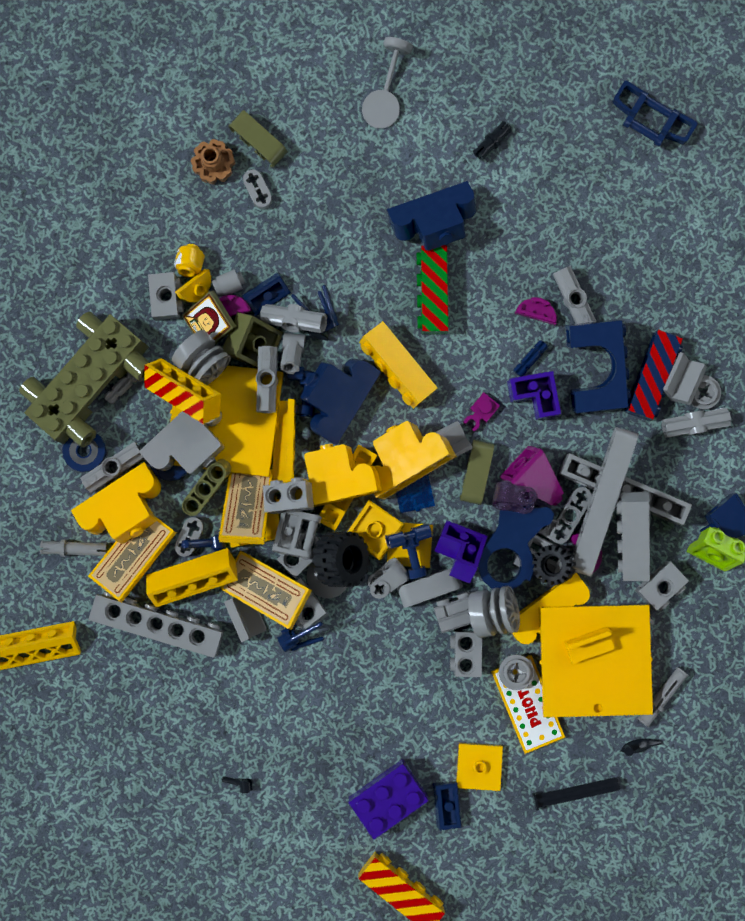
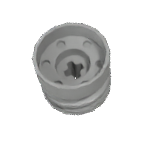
M199 330L188 337L177 348L172 356V362L182 371L188 372L192 377L208 385L226 369L231 357L226 352H223L224 349L222 347L215 346V340L205 330Z
M503 586L501 589L498 587L494 588L491 593L486 589L470 593L468 599L469 617L477 637L495 636L497 630L500 634H506L507 632L516 633L519 630V607L515 593L510 586Z

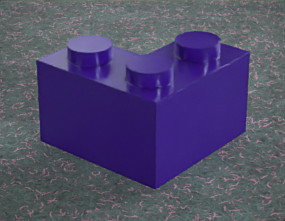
M553 371L511 378L507 381L510 402L514 403L532 399L536 420L557 417L561 414Z
M446 520L434 551L454 559L449 576L470 584L478 568L487 536Z

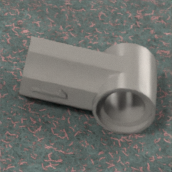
M284 333L281 370L285 371L286 374H294L299 371L301 357L305 352L304 342H306V335Z

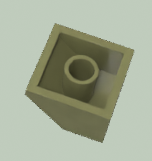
M237 312L234 319L236 328L228 334L223 346V352H226L230 357L258 368V347H278L283 332L254 316Z

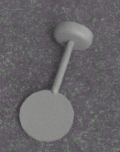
M385 37L384 47L394 52L384 90L371 92L362 104V114L365 121L375 128L384 129L390 127L399 116L400 106L398 100L389 92L398 54H410L413 45L395 37Z

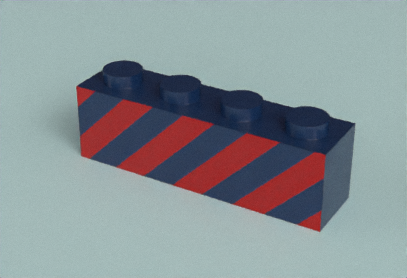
M659 329L653 333L625 413L646 421L653 420L654 417L657 418L661 410L659 402L661 397L664 398L666 395L663 388L674 366L676 357L682 352L683 346L681 342L683 338Z

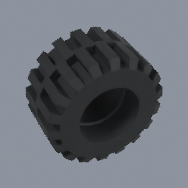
M352 531L329 532L326 535H322L320 537L321 541L316 543L317 547L313 550L314 558H312V563L315 564L313 569L314 572H317V578L329 587H354L359 585L360 581L365 579V574H368V565H370V552L367 550L368 545L364 543V538Z

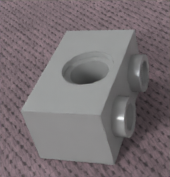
M174 272L149 274L152 318L155 321L181 318L180 312H184L183 300L179 299L175 293L176 290L182 287L181 279L177 278ZM164 293H172L170 300L162 301Z
M665 561L650 575V581H643L635 591L652 610H663L669 605V599L673 595L677 596L686 589L685 584L689 581L671 561ZM664 581L667 589L665 592L660 593L658 586Z

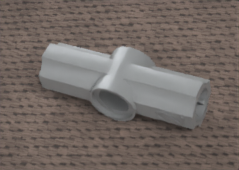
M571 266L554 273L553 276L563 296L564 305L569 309L575 324L596 322L587 302V295L581 289ZM572 294L578 295V305L571 302Z
M266 304L262 306L260 311L261 321L270 325L282 326L283 329L292 333H297L300 330L322 333L327 326V316L325 313L307 311L296 304H289L288 307Z
M258 347V373L256 374V412L276 413L278 385L277 347ZM271 375V383L264 385L262 383L264 376Z
M727 408L686 413L684 416L661 420L662 430L665 438L684 434L704 433L711 429L731 426V415Z
M133 442L114 456L106 458L102 464L80 478L84 487L92 494L143 460L144 457L139 453L141 450L140 446ZM112 462H116L118 466L115 473L109 471V465Z

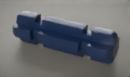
M539 340L535 344L534 349L532 348L520 361L521 364L514 368V373L522 377L527 372V369H530L541 356L540 354L546 351L548 348L547 344Z

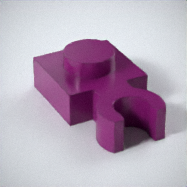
M483 392L470 408L474 414L467 416L463 424L473 420L475 427H473L472 431H476L480 426V420L482 419L487 422L500 405Z

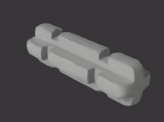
M129 372L126 373V377L123 376L112 387V391L109 390L104 395L105 400L110 404H114L118 400L117 397L122 396L133 385L132 383L137 381Z

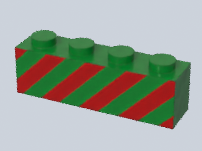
M447 245L426 251L424 246H421L420 252H416V265H420L421 274H417V287H421V295H417V308H421V316H417V329H421L422 335L447 334Z

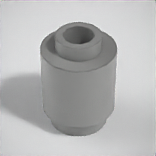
M235 269L217 276L216 280L212 281L218 297L242 290V285L245 284L241 272L236 273Z

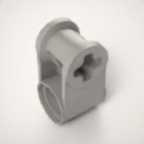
M397 558L388 560L368 578L371 595L378 599L386 597L409 579V573Z

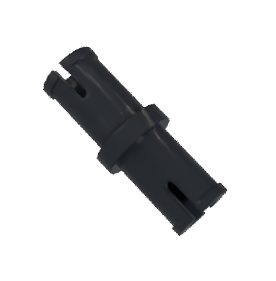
M502 121L473 150L474 155L477 158L481 156L479 160L483 161L493 149H497L500 146V142L512 131L510 125Z

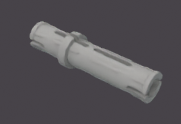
M42 540L40 548L43 549H40V554H60V557H65L66 555L104 556L108 552L106 550L108 543Z
M676 667V670L652 699L653 715H640L637 719L649 728L660 712L663 713L665 710L663 707L689 675Z

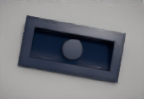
M275 273L243 294L242 297L248 303L254 315L257 316L260 314L262 306L266 304L273 305L291 292L281 276Z
M457 782L433 783L437 828L440 831L462 828Z

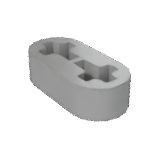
M248 170L243 176L244 185L254 205L259 209H267L272 204L269 189L262 175L257 170ZM250 176L258 177L256 180L258 187L254 188L252 183H247L250 181ZM261 191L264 197L268 196L264 204L261 201L257 202L259 200L257 192Z
M191 517L185 521L175 543V551L180 556L186 557L194 553L196 548H191L190 551L186 550L183 553L180 544L182 540H187V538H190V540L200 539L204 530V523L201 519ZM197 521V526L200 528L198 531L194 530L192 536H190L191 528L188 525Z

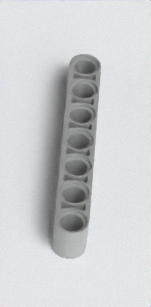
M615 427L573 551L575 558H572L573 562L576 561V565L573 568L576 569L575 572L591 576L594 571L637 443L638 433Z

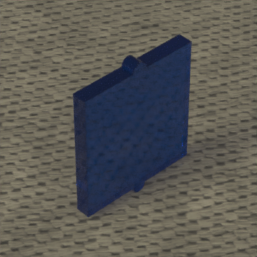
M428 474L396 492L400 513L413 510L419 512L420 509L435 506Z

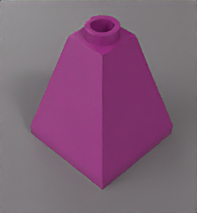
M527 446L499 476L502 480L551 506H556L563 499L562 494L564 492L545 453L539 448Z

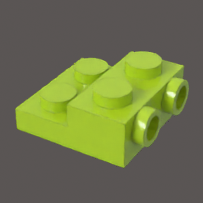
M715 527L703 530L698 540L691 543L686 551L724 572L745 561V544L740 539L725 535L722 530Z

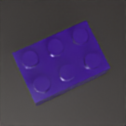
M403 759L353 793L348 799L349 805L373 840L428 802L426 792Z

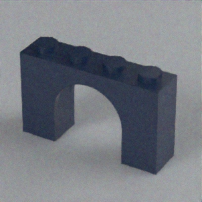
M615 319L565 325L567 347L600 346L607 351L611 359V371L603 383L594 387L570 389L572 411L583 413L628 408L631 393L629 388L627 389L626 380H629L628 367H625L628 351L626 345L624 346L623 337L626 336V326L622 324V320Z

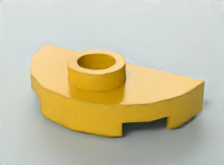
M202 270L176 290L177 296L187 302H198L209 292L211 287L210 270Z

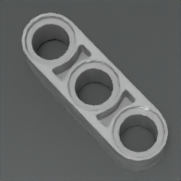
M450 568L397 587L403 607L406 608L463 587L462 582L449 576Z

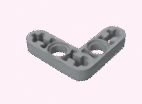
M584 487L576 488L571 493L557 519H553L550 525L540 529L538 533L557 544L567 542L589 506L592 497L591 492ZM584 491V496L587 500L579 503L578 506L582 507L580 511L577 507L571 506L570 503L572 501L576 504L578 501L576 494ZM519 502L514 506L535 508L526 502ZM569 509L574 510L576 513V518L572 522L567 521L564 515ZM560 520L564 524L571 525L570 530L567 527L563 530L565 537L557 540L554 531L562 528L563 525L559 524Z

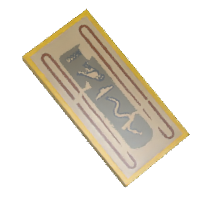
M272 469L270 470L269 477L230 473L219 532V542L264 545L268 513H265L263 486L270 485V481L273 480Z
M156 516V522L143 530L140 536L131 538L124 544L116 541L88 575L89 578L121 603L176 535L173 529Z
M240 550L236 558L238 581L223 585L220 589L287 629L292 630L312 590Z

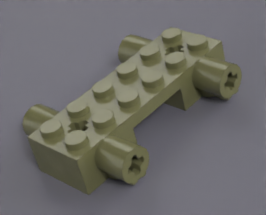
M90 311L84 313L76 324V327L89 339L49 385L45 387L35 377H30L23 382L19 389V392L32 403L24 414L55 441L65 444L71 438L81 448L89 445L96 438L97 433L85 422L93 413L88 406L114 376L121 379L129 372L138 381H143L144 365L150 363L142 356L149 346L111 314L102 322Z

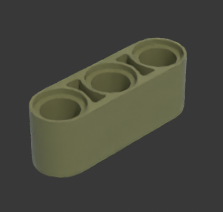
M244 110L228 125L229 129L233 133L236 132L247 146L251 145L255 149L257 155L264 161L267 160L271 163L270 166L272 168L288 153L283 144Z
M473 439V448L468 458V468L463 480L460 501L478 505L482 504L495 444Z
M220 459L207 468L182 503V509L185 514L195 516L207 506L231 473V465L228 461ZM216 466H219L223 470V475H218L216 473ZM203 483L210 486L211 492L204 490ZM191 500H195L198 503V508H194L191 505Z

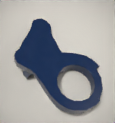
M505 505L500 509L499 519L497 520L498 527L484 546L478 565L481 579L491 589L497 587L501 589L503 586H510L513 589L520 586L525 579L531 580L534 564H532L533 557L528 542L541 528L552 523L554 513L550 508ZM501 548L513 550L520 561L518 574L507 582L494 580L487 569L489 557L494 551Z

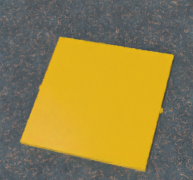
M227 366L214 381L207 385L221 393L220 410L222 412V419L216 426L208 427L224 445V449L215 459L216 461L220 459L228 461L231 465V473L269 477L276 427H278L277 419L284 372L277 371L276 413L256 412V374L258 369ZM264 376L262 383L264 385L271 383L272 376ZM172 406L170 411V422L182 412L175 406ZM176 460L174 461L175 466H181ZM219 466L215 467V471L223 472Z
M648 604L540 607L541 660L539 663L541 664L543 717L653 715L651 670L653 658L651 657L650 606ZM605 627L612 631L611 639L615 650L575 664L571 663L565 641Z

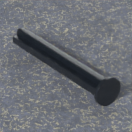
M614 777L536 795L532 793L534 807L536 811H539V808L619 791L620 783L618 778Z

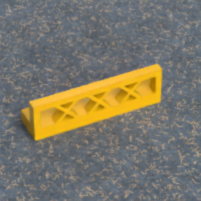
M295 399L280 401L278 427H276L273 448L272 481L283 480V483H289L294 478Z
M66 622L0 635V657L9 659L8 661L0 662V670L80 655V647L76 640L77 628L75 622ZM71 644L73 648L64 649L61 648V645ZM40 649H48V650H51V652H50V653H42V652H39V650H40ZM20 653H26V654H29L30 656L23 658V657L18 656V654H20Z

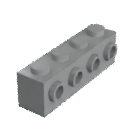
M621 492V501H617V514H622V521H617V534H622V540H618V553H622V560H618V573H623V581H650L649 492Z

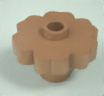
M212 139L209 144L201 142L194 149L196 156L191 159L192 168L195 174L200 175L203 182L215 184L217 179L224 182L227 180V177L232 175L231 167L235 165L234 155L231 149H226L223 141Z

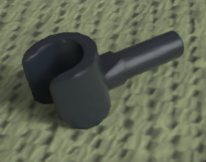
M222 777V782L240 785V793H250L252 791V781L250 779L239 780Z

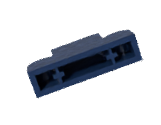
M468 181L387 209L389 222L396 238L406 241L412 239L415 234H418L426 251L465 238L463 219H469L476 213L474 192Z
M356 358L350 359L345 363L344 372L332 364L321 362L315 373L309 376L307 386L301 394L302 400L321 412L314 415L311 419V430L321 438L337 446L381 371L368 362Z

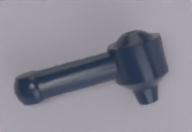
M219 534L210 537V539L182 540L181 546L182 548L211 547L216 552L227 548V542H219Z

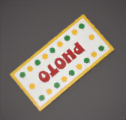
M532 655L526 656V658L533 665L534 677L532 682L522 690L507 688L500 680L499 668L491 671L525 754L565 738L557 717H543L542 679ZM517 663L514 670L507 671L514 675L515 681L518 674L525 673L518 669Z

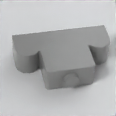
M221 410L220 417L205 424L200 423L182 411L148 442L139 453L152 467L158 470H169L176 460L187 473L194 476L197 475L204 467L207 469L216 461L215 457L224 449L221 441L208 428L209 426L219 424L222 419Z

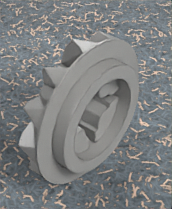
M707 375L703 376L698 388L703 389L707 387L706 393L709 397L703 396L699 398L700 392L697 389L691 403L692 407L699 408L700 410L709 409L719 402L721 388L714 378Z
M518 654L505 658L498 670L501 682L512 690L526 688L534 677L532 663L526 657ZM517 663L518 669L525 673L518 674L515 681L514 675L507 671L514 670Z

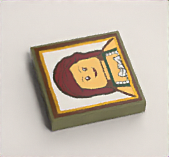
M214 291L208 292L182 315L193 334L199 330H205L215 340V344L236 328L235 323Z

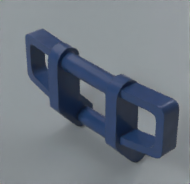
M624 81L613 99V104L627 115L622 126L627 129L628 127L634 129L654 141L653 144L658 147L664 138L682 145L688 141L697 126L695 120L683 115L676 109L668 108L648 96L649 93L639 89L629 81ZM624 89L639 97L632 110L619 99ZM643 103L668 118L659 134L634 119ZM676 119L690 127L685 137L668 132Z

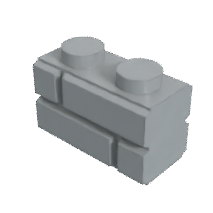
M469 591L458 594V599L449 601V598H445L436 602L437 606H434L433 609L441 633L471 624L468 610Z

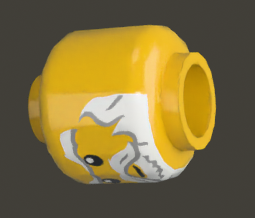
M195 244L181 246L177 251L174 266L180 275L194 277V275L201 272L205 255Z

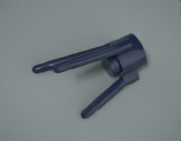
M322 285L324 296L322 291H318V295L327 316V326L324 331L326 332L338 326L339 323L327 287ZM295 294L291 295L293 300L299 306L309 311L308 308L296 297Z
M307 609L304 613V617H306L313 609ZM319 622L298 634L294 630L291 631L285 628L281 630L282 635L277 637L282 649L287 652L323 641V637H318L299 643V638L321 627L323 623Z

